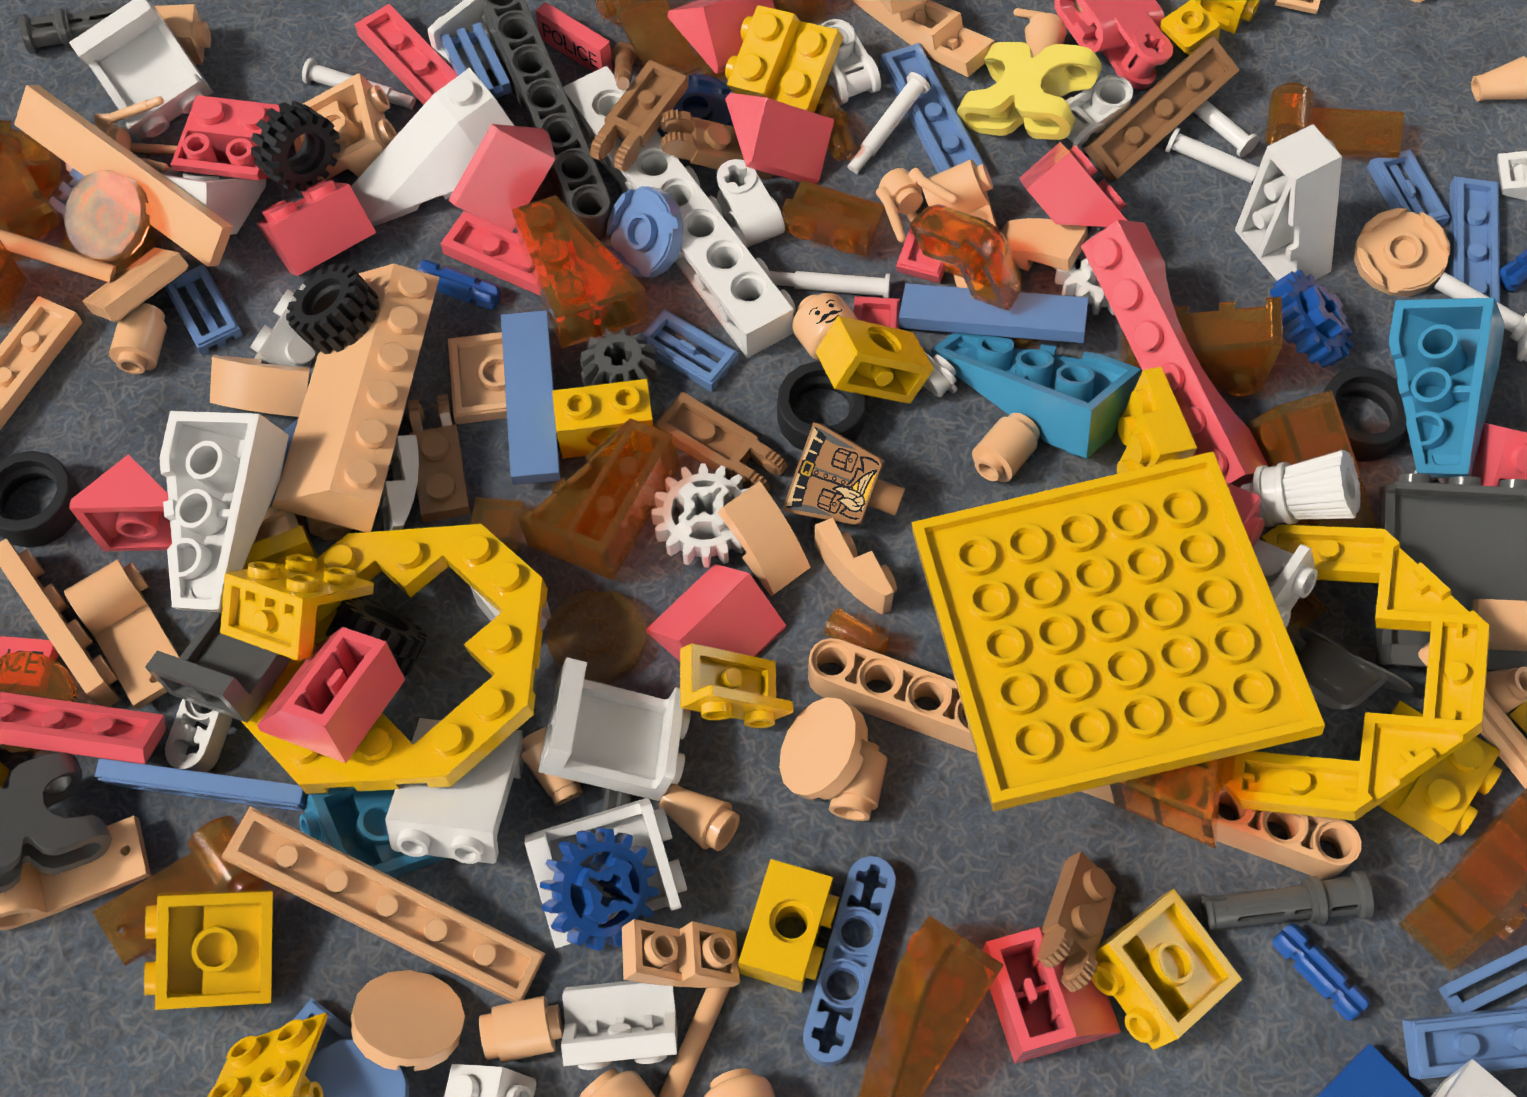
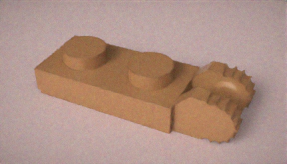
M649 60L605 117V124L591 144V157L599 161L604 160L613 149L616 138L619 136L625 140L615 155L613 165L615 166L614 168L621 171H628L631 164L636 161L640 148L646 146L660 127V116L663 112L672 110L688 89V76Z
M678 109L667 110L660 116V128L663 132H667L661 140L662 149L665 154L674 155L677 158L690 160L692 164L719 169L728 160H744L734 127L693 118L690 112L678 111ZM756 170V173L762 180L771 179L774 176L773 174Z
M681 392L654 424L656 435L698 461L706 463L711 469L716 471L720 466H724L726 468V478L729 480L738 474L742 476V484L745 489L752 487L759 481L767 491L771 488L763 476L744 465L750 457L756 464L777 476H781L788 466L781 455L759 442L756 435L685 392Z
M448 394L437 395L436 407L442 427L425 430L424 409L419 399L408 401L409 417L413 431L409 435H416L418 444L419 470L417 492L420 513L424 523L471 514L459 431L453 421Z
M1082 851L1068 857L1064 862L1041 930L1044 935L1039 947V955L1037 956L1038 960L1046 968L1049 967L1050 969L1052 967L1055 968L1058 964L1060 965L1067 957L1061 982L1073 993L1075 991L1079 992L1080 989L1089 984V981L1095 974L1094 971L1098 964L1096 960L1097 949L1101 942L1116 891V886L1111 882L1108 875L1101 868H1098Z

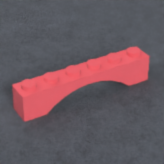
M1116 220L1082 244L1081 248L1142 371L1162 367L1197 446L1193 456L1214 452L1225 481L1241 488L1243 484L1252 482L1255 469L1258 466L1267 465L1250 429L1233 412L1216 390L1192 351L1171 301L1166 279L1165 261L1146 224Z

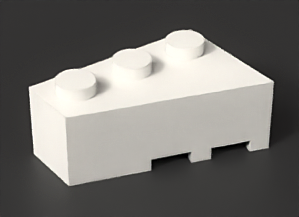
M1314 124L1267 146L1235 228L1236 233L1277 281L1291 271L1295 273L1298 270H1302L1305 276L1312 274L1316 280L1331 272L1342 156L1337 151L1333 142L1325 138Z

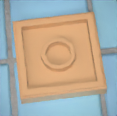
M154 247L116 275L111 283H105L82 302L92 314L118 322L185 272L189 265L180 253Z
M502 332L449 338L448 348L455 423L464 424L507 418Z

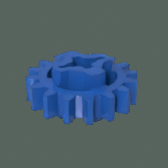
M1298 270L1295 273L1291 271L1274 283L1275 287L1270 289V294L1274 298L1270 302V306L1278 314L1275 320L1282 326L1280 333L1288 344L1294 343L1299 354L1304 352L1307 354L1311 364L1318 362L1322 368L1328 365L1332 366L1350 354L1349 350L1353 348L1354 344L1348 337L1353 333L1345 322L1347 316L1342 313L1341 309L1344 306L1335 293L1332 295L1328 293L1324 284L1316 283L1312 274L1305 276L1302 270Z
M597 828L595 835L592 831L580 830L577 832L578 845L566 841L558 844L564 856L561 861L547 859L545 865L555 873L553 880L541 881L540 888L551 891L552 899L547 900L541 907L545 912L558 914L551 924V928L561 933L568 932L567 942L582 946L586 942L587 948L602 951L606 941L608 945L619 948L622 946V926L633 919L637 920L639 916H653L654 912L645 903L647 897L659 895V889L648 886L647 880L658 872L657 867L642 864L649 851L646 847H631L633 842L632 835L626 833L614 835V830L607 828ZM594 855L591 863L583 866L580 865L588 857ZM589 879L598 881L597 883L603 887V891L609 893L611 898L603 896L597 890V886L589 882ZM619 912L615 917L607 921L611 914Z

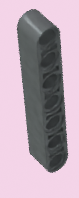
M483 0L486 26L528 127L543 128L550 135L556 159L549 169L548 175L571 230L582 241H598L607 234V222L610 216L609 194L595 161L590 155L589 147L526 0ZM577 176V177H581V178L572 179V178H570V177ZM586 212H595V213H597V214H595V215H586V214H584V213H586Z

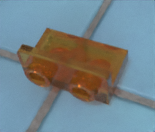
M801 180L793 199H786L783 205L784 232L790 233L801 240H812L832 246L843 253H855L867 257L884 217L885 207L880 203Z

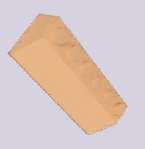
M390 264L359 273L379 297L376 299L379 302V309L373 311L377 316L374 322H366L365 325L369 329L364 335L360 332L355 335L357 341L354 344L350 345L346 341L344 343V350L336 352L332 348L330 354L319 352L272 508L362 532H371L439 281L438 276L398 264Z

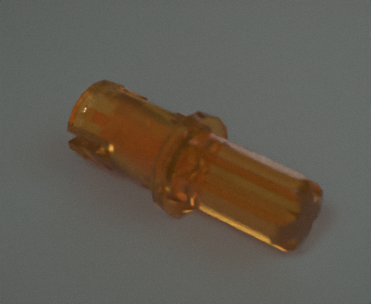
M825 84L821 95L822 100L818 102L815 113L834 119L828 144L833 158L838 162L844 159L850 161L854 158V152L857 149L848 127L850 125V118L846 111L841 110L834 88Z

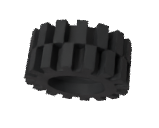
M292 101V105L283 102L279 104L280 112L273 108L266 112L270 118L267 123L262 119L257 123L256 126L261 128L262 131L261 134L253 133L251 140L258 146L251 147V155L257 158L254 161L256 166L281 186L291 191H294V188L298 191H306V183L312 187L319 183L317 180L319 175L324 179L330 175L325 170L328 164L335 167L338 160L332 156V153H340L341 145L335 142L340 139L339 133L333 129L335 126L331 121L306 104L303 105L300 102ZM305 134L300 150L293 157L287 159L291 144L296 138Z
M343 263L339 267L336 264L329 265L327 273L323 269L315 272L316 278L313 281L308 277L303 282L306 287L303 290L297 289L293 294L297 300L289 302L287 309L290 311L286 314L289 326L318 353L321 351L323 354H330L332 348L336 352L344 350V343L346 341L350 345L354 344L357 341L355 335L358 332L363 335L367 332L369 328L365 325L366 322H374L377 315L373 311L379 309V302L376 300L379 298L377 293L352 267Z
M364 597L343 600L326 632V636L329 637L342 627L386 641L404 676L410 673L428 639L426 632L421 631L422 628L418 624L410 623L411 619L405 615L400 616L396 614V610L390 607L386 609L381 606V603L374 600L369 602Z

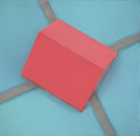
M698 0L669 10L667 17L711 69L718 74L725 71L726 64L731 56H738L743 43L741 39V26L747 16L754 15L757 5L775 9L773 0Z
M729 93L725 100L746 167L808 185H816L820 180L834 119L766 97Z
M491 124L450 196L449 201L454 206L512 233L556 159L549 133L543 128Z
M129 454L70 501L69 509L103 551L167 550L172 544L170 520L164 517L163 502L168 500V493Z
M714 564L646 629V632L680 662V649L691 643L757 657L786 629V624L750 573Z

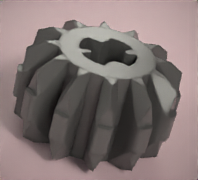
M626 325L619 334H613L606 327L603 333L604 339L590 337L588 342L589 350L582 351L580 357L581 367L583 368L581 376L584 385L593 386L647 379L650 395L652 390L651 382L658 381L659 365L656 363L658 355L654 344L647 343V337L644 336L643 331L631 336L630 330H628Z

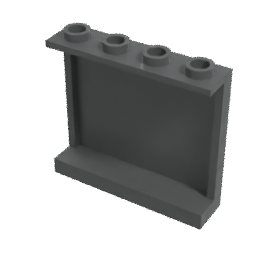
M1400 474L1398 475V481L1380 487L1379 529H1386L1400 542V548L1417 564L1421 562L1451 589V595L1469 612L1473 610V599L1527 601V480H1500L1498 487L1481 486V478L1450 477L1449 483L1443 484L1430 483V475ZM1376 628V665L1427 669V666L1419 658L1418 652L1430 642V632ZM1488 649L1487 671L1527 667V651Z

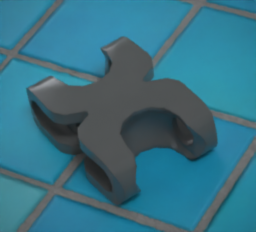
M56 753L23 762L11 771L8 788L2 789L0 787V893L11 890L21 880L24 863H30L45 874H60L102 857L111 845V834L101 818L95 815L63 818L52 814L48 810L52 805L74 795L80 787L83 771L78 759L74 755Z

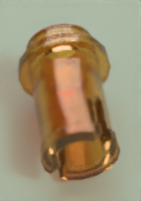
M840 607L829 617L824 627L825 632L823 633L828 638L840 639L882 655L887 651L891 638L884 634L885 629L883 627L877 626L873 628L846 613Z

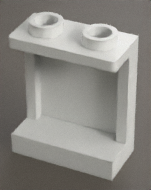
M148 0L130 1L69 42L78 57L90 66L119 110L158 96L164 99L162 105L126 118L124 121L127 128L141 139L160 135L167 130L170 121L182 113H190L196 95L209 96L213 93L157 8Z
M567 657L554 683L538 772L660 801L671 783L676 785L679 783L685 764V754L679 753L678 749L680 739H684L687 733L691 711L680 708V688L675 687L668 699H661L586 680L584 677L587 662Z
M420 718L411 743H416L437 725L440 720ZM522 730L513 732L452 787L429 788L427 783L400 784V789H395L385 818L391 849L412 857L428 855L452 858L466 864L477 862L496 863L499 854L497 835L513 778L521 779L525 763L521 758L524 752L522 747Z
M649 798L525 835V846L542 904L552 899V892L540 888V882L553 880L555 873L545 863L547 859L561 861L564 857L558 844L566 841L578 845V831H592L595 835L597 828L613 829L614 835L617 833L632 835L633 842L631 847H646L649 851L642 864L657 867L658 872L647 880L648 886L659 889V895L647 897L645 905L650 907L652 911L664 907H670L671 911L682 908L678 893L687 891L683 872L678 859L668 862L663 845L664 841L672 839L664 808L653 810ZM594 855L588 857L580 865L583 866L591 863ZM589 879V882L597 886V890L603 896L611 898L609 893L603 891V887L597 883L598 881ZM545 912L555 949L571 944L567 942L568 932L561 933L551 928V924L558 914ZM616 912V913H614V914H611V915L609 916V918H608L607 921L611 920V919H612L613 917H615L619 912Z

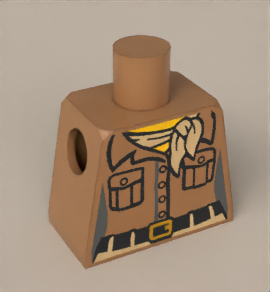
M813 422L782 510L799 515L827 520L833 518L834 521L861 525L868 506L895 516L905 488L879 479L885 459L821 423Z

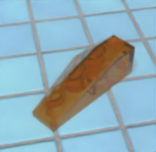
M928 915L921 928L911 937L907 950L898 963L857 1097H922L1004 965Z

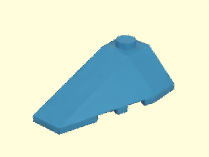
M1495 298L1395 300L1389 347L1397 373V384L1403 401L1407 420L1406 425L1417 474L1445 478L1471 476L1499 368L1505 323Z
M952 333L931 349L932 358L937 354L946 359L956 370L955 375L1005 413L1008 415L1011 413H1021L1030 418L1038 427L1040 432L1039 438L1044 442L1061 448L1071 455L1081 456L1086 459L1113 436L1118 421L1129 402L1130 395L1141 376L1140 368L1102 354L1084 351L1082 359L1056 355V346L1041 344L1040 349L1026 350L1014 348V342L1011 339L990 335Z

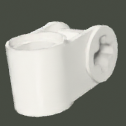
M838 19L822 23L821 26L838 29L844 37L826 82L836 103L840 106L847 103L848 98L865 91L870 93L880 91L881 79L877 65L866 52L854 28L849 23Z
M1107 75L1100 78L1091 89L1084 90L1078 95L1065 100L1069 104L1076 121L1067 137L1073 143L1072 147L1076 145L1085 154L1084 148L1130 108L1133 88L1128 80L1117 75Z
M740 159L728 160L723 163L717 172V183L720 188L717 201L731 228L736 226L743 234L747 248L784 233L785 224L776 201L767 192L756 170L746 167L745 161Z

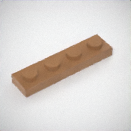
M1212 36L1091 141L1084 150L1110 182L1117 180L1240 71L1217 39Z

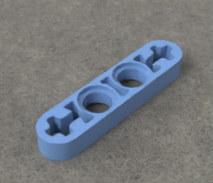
M867 856L859 859L852 865L848 873L804 1027L803 1046L805 1053L813 1062L820 1066L831 1067L840 1064L847 1058L852 1048L895 889L896 877L893 868L887 861L879 857ZM869 871L878 872L879 882L886 885L885 889H875L870 909H880V915H876L864 907L847 906L849 901H853L860 906L864 884L856 879L857 877L866 878ZM861 920L868 924L873 934L870 943L864 947L855 948L843 940L841 930L849 921ZM839 971L852 974L858 983L856 995L845 1001L832 997L827 989L829 977ZM820 1004H824L835 1012H852L853 1014L850 1021L841 1015L839 1016L836 1037L844 1040L842 1047L833 1045L829 1054L819 1051V1041L812 1038L814 1032L823 1033L829 1017V1012L827 1011L818 1012Z

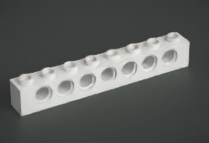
M607 66L563 87L583 136L590 148L595 136L598 135L599 130L605 124V117L626 91L620 90L617 87L614 75ZM657 131L646 146L640 148L636 161L631 164L628 171L624 172L614 168L615 155L625 140L617 136L613 149L604 160H601V163L624 193L630 189L636 190L640 186H649L667 192L675 200L680 208L684 223L683 243L675 262L745 357L749 358L793 334L792 324L793 316L796 314V307L791 296L784 289L778 290L771 280V274L765 262L759 257L755 259L747 249V243L741 231L736 226L732 228L724 219L718 201L713 196L707 197L700 188V182L694 170L690 166L684 167L674 155L670 156L663 152L662 137ZM746 299H754V301H744V300H746Z

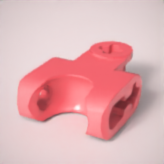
M1073 0L1054 1V8L1058 16L1062 18L1064 25L1079 46L1087 47L1094 53L1102 51L1115 69L1117 76L1128 80L1132 88L1146 89L1150 87L1156 78V66L1167 63L1173 54V45L1160 28L1161 20L1165 16L1156 0H1076L1082 8V12L1075 8Z

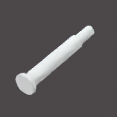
M313 58L306 60L302 70V80L306 84H311L314 81L334 87L353 77V75L317 65V61ZM367 80L373 86H380L392 104L412 110L416 103V98L394 91L391 87Z
M915 72L908 74L906 78L908 83L862 142L861 149L847 166L849 170L858 174L869 158L877 153L920 94H926L930 90L929 83L921 75Z
M1207 100L1193 112L1236 147L1237 155L1241 158L1250 153L1259 141V137L1256 134H1247Z
M1175 128L1165 152L1170 153L1172 149L1251 184L1254 182L1259 169L1258 166L1179 133L1181 128Z
M770 271L772 282L779 286H792L794 289L875 295L889 298L891 274H886L885 278L804 271H796L795 273Z

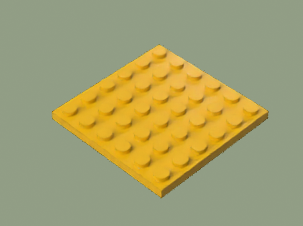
M1214 452L912 522L913 536L993 812L1322 735L1325 723Z

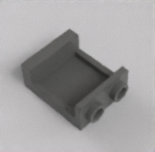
M212 612L180 658L157 650L145 666L171 695L248 723L291 658L221 634L222 613Z

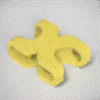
M994 43L985 56L984 62L996 84L987 89L969 91L960 103L957 113L968 129L980 134L1004 136L1013 133L1024 123L1027 134L1032 138L1065 139L1069 136L1076 121L1069 104L1061 97L1072 91L1091 89L1102 71V64L1091 49L1079 45L1053 44L1045 47L1033 58V52L1026 43Z

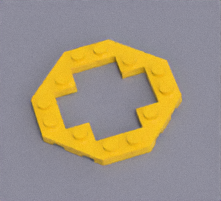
M482 524L346 534L316 558L317 565L326 568H349L356 571L357 578L367 581L372 580L382 571L410 598L447 567H450L489 602L500 614L464 645L469 654L492 677L414 744L382 713L347 763L261 732L257 727L259 721L306 659L298 661L291 659L248 723L241 722L306 794L328 793L329 788L355 787L357 791L400 789V784L427 783L429 788L452 787L534 714L536 695L533 691L535 669H539L543 635L540 623L542 607H546L548 588L538 573ZM342 601L317 606L316 624L339 607Z
M1279 524L1263 535L1262 541L1292 554L1296 552L1301 544L1312 548L1314 567L1318 572L1317 580L1379 583L1375 615L1376 628L1430 632L1423 717L1365 712L1360 761L1251 751L1204 762L1203 764L1242 809L1356 821L1482 732L1489 624L1474 610L1469 612L1451 595V589L1421 562L1417 564L1400 548V542L1386 529Z

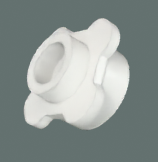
M925 353L934 370L923 387L937 397H942L947 390L955 393L958 389L954 385L957 381L954 377L956 374L954 367L940 355L936 354L932 358Z

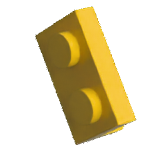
M694 643L680 649V708L701 712V717L707 720H726L729 718L744 720V725L750 728L771 727L775 725L776 719L793 713V701L776 698V661Z

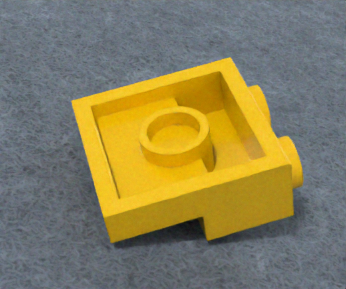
M757 5L754 15L747 16L742 23L741 39L743 43L738 56H731L726 64L725 76L728 80L726 85L736 94L766 97L815 113L844 37L838 29L802 22L794 13Z
M1162 367L1143 370L1134 391L1130 395L1123 415L1118 421L1119 437L1127 447L1117 464V474L1192 457L1197 450V446Z
M1399 701L1390 713L1394 715L1423 717V714L1402 701ZM1475 736L1378 806L1437 844L1443 842L1453 832L1462 836L1478 813V810L1470 805L1475 794L1478 791L1482 795H1486L1502 772V769L1494 765L1501 751Z
M1175 889L1160 896L1131 922L1117 929L1100 943L1096 955L1098 964L1094 971L1095 974L1092 976V982L1096 988L1106 995H1113L1126 1012L1125 1026L1128 1032L1136 1040L1148 1043L1153 1050L1179 1039L1242 980Z
M273 891L158 893L157 905L146 906L145 939H156V961L145 962L144 996L155 995V1010L271 1003Z

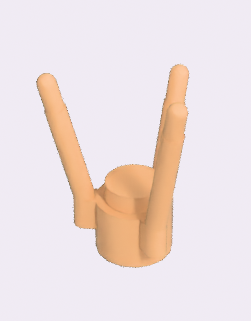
M161 96L139 102L112 113L95 114V124L93 125L132 153L175 154L177 146L131 143L128 130L115 123L162 105L164 99ZM140 158L157 171L166 172L169 169L166 163Z
M904 168L891 170L882 178L879 188L876 190V195L884 204L892 229L899 242L905 241L906 236L898 213L905 214L914 227L928 230L916 213V210L919 209L923 202L921 187L951 204L958 202L957 196L926 178L918 168H913L910 172ZM949 262L947 263L945 272H949L952 268Z

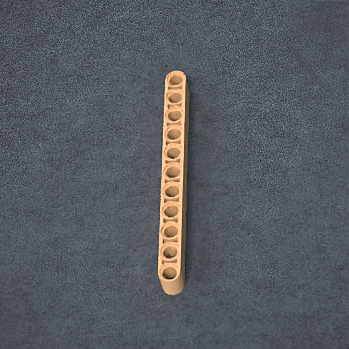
M829 638L821 640L810 651L808 680L810 687L816 694L824 698L842 699L859 711L976 753L969 726L963 719L965 713L956 681L840 639ZM825 663H836L842 667L843 671L838 675L832 676L821 672L819 667ZM872 680H883L890 685L891 689L884 693H877L870 690L866 684ZM920 697H930L939 704V707L936 710L927 711L919 708L914 701ZM1186 766L1135 778V783L1118 782L1081 791L1305 874L1318 876L1321 879L1337 877L1358 858L1361 852L1362 841L1359 833L1346 821L1334 818L1242 809L1211 772L1194 766ZM1172 785L1178 787L1185 794L1186 801L1177 802L1170 799L1165 793L1163 786ZM1221 803L1231 807L1236 814L1237 820L1230 821L1221 817L1215 808V804ZM1267 822L1280 824L1286 830L1288 839L1283 840L1273 836L1268 829ZM1320 840L1332 843L1339 852V859L1327 856L1321 849Z

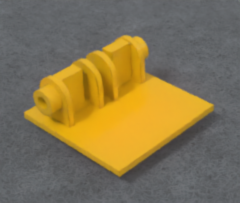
M325 1012L305 1020H292L279 1029L256 1037L247 1036L239 1040L228 1051L227 1060L208 1097H323L321 1085L316 1081L310 1082L305 1074L328 1019L327 1013Z

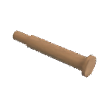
M619 42L613 47L611 54L612 60L615 63L614 78L617 87L620 90H626L632 80V65L636 61L637 52L631 43Z

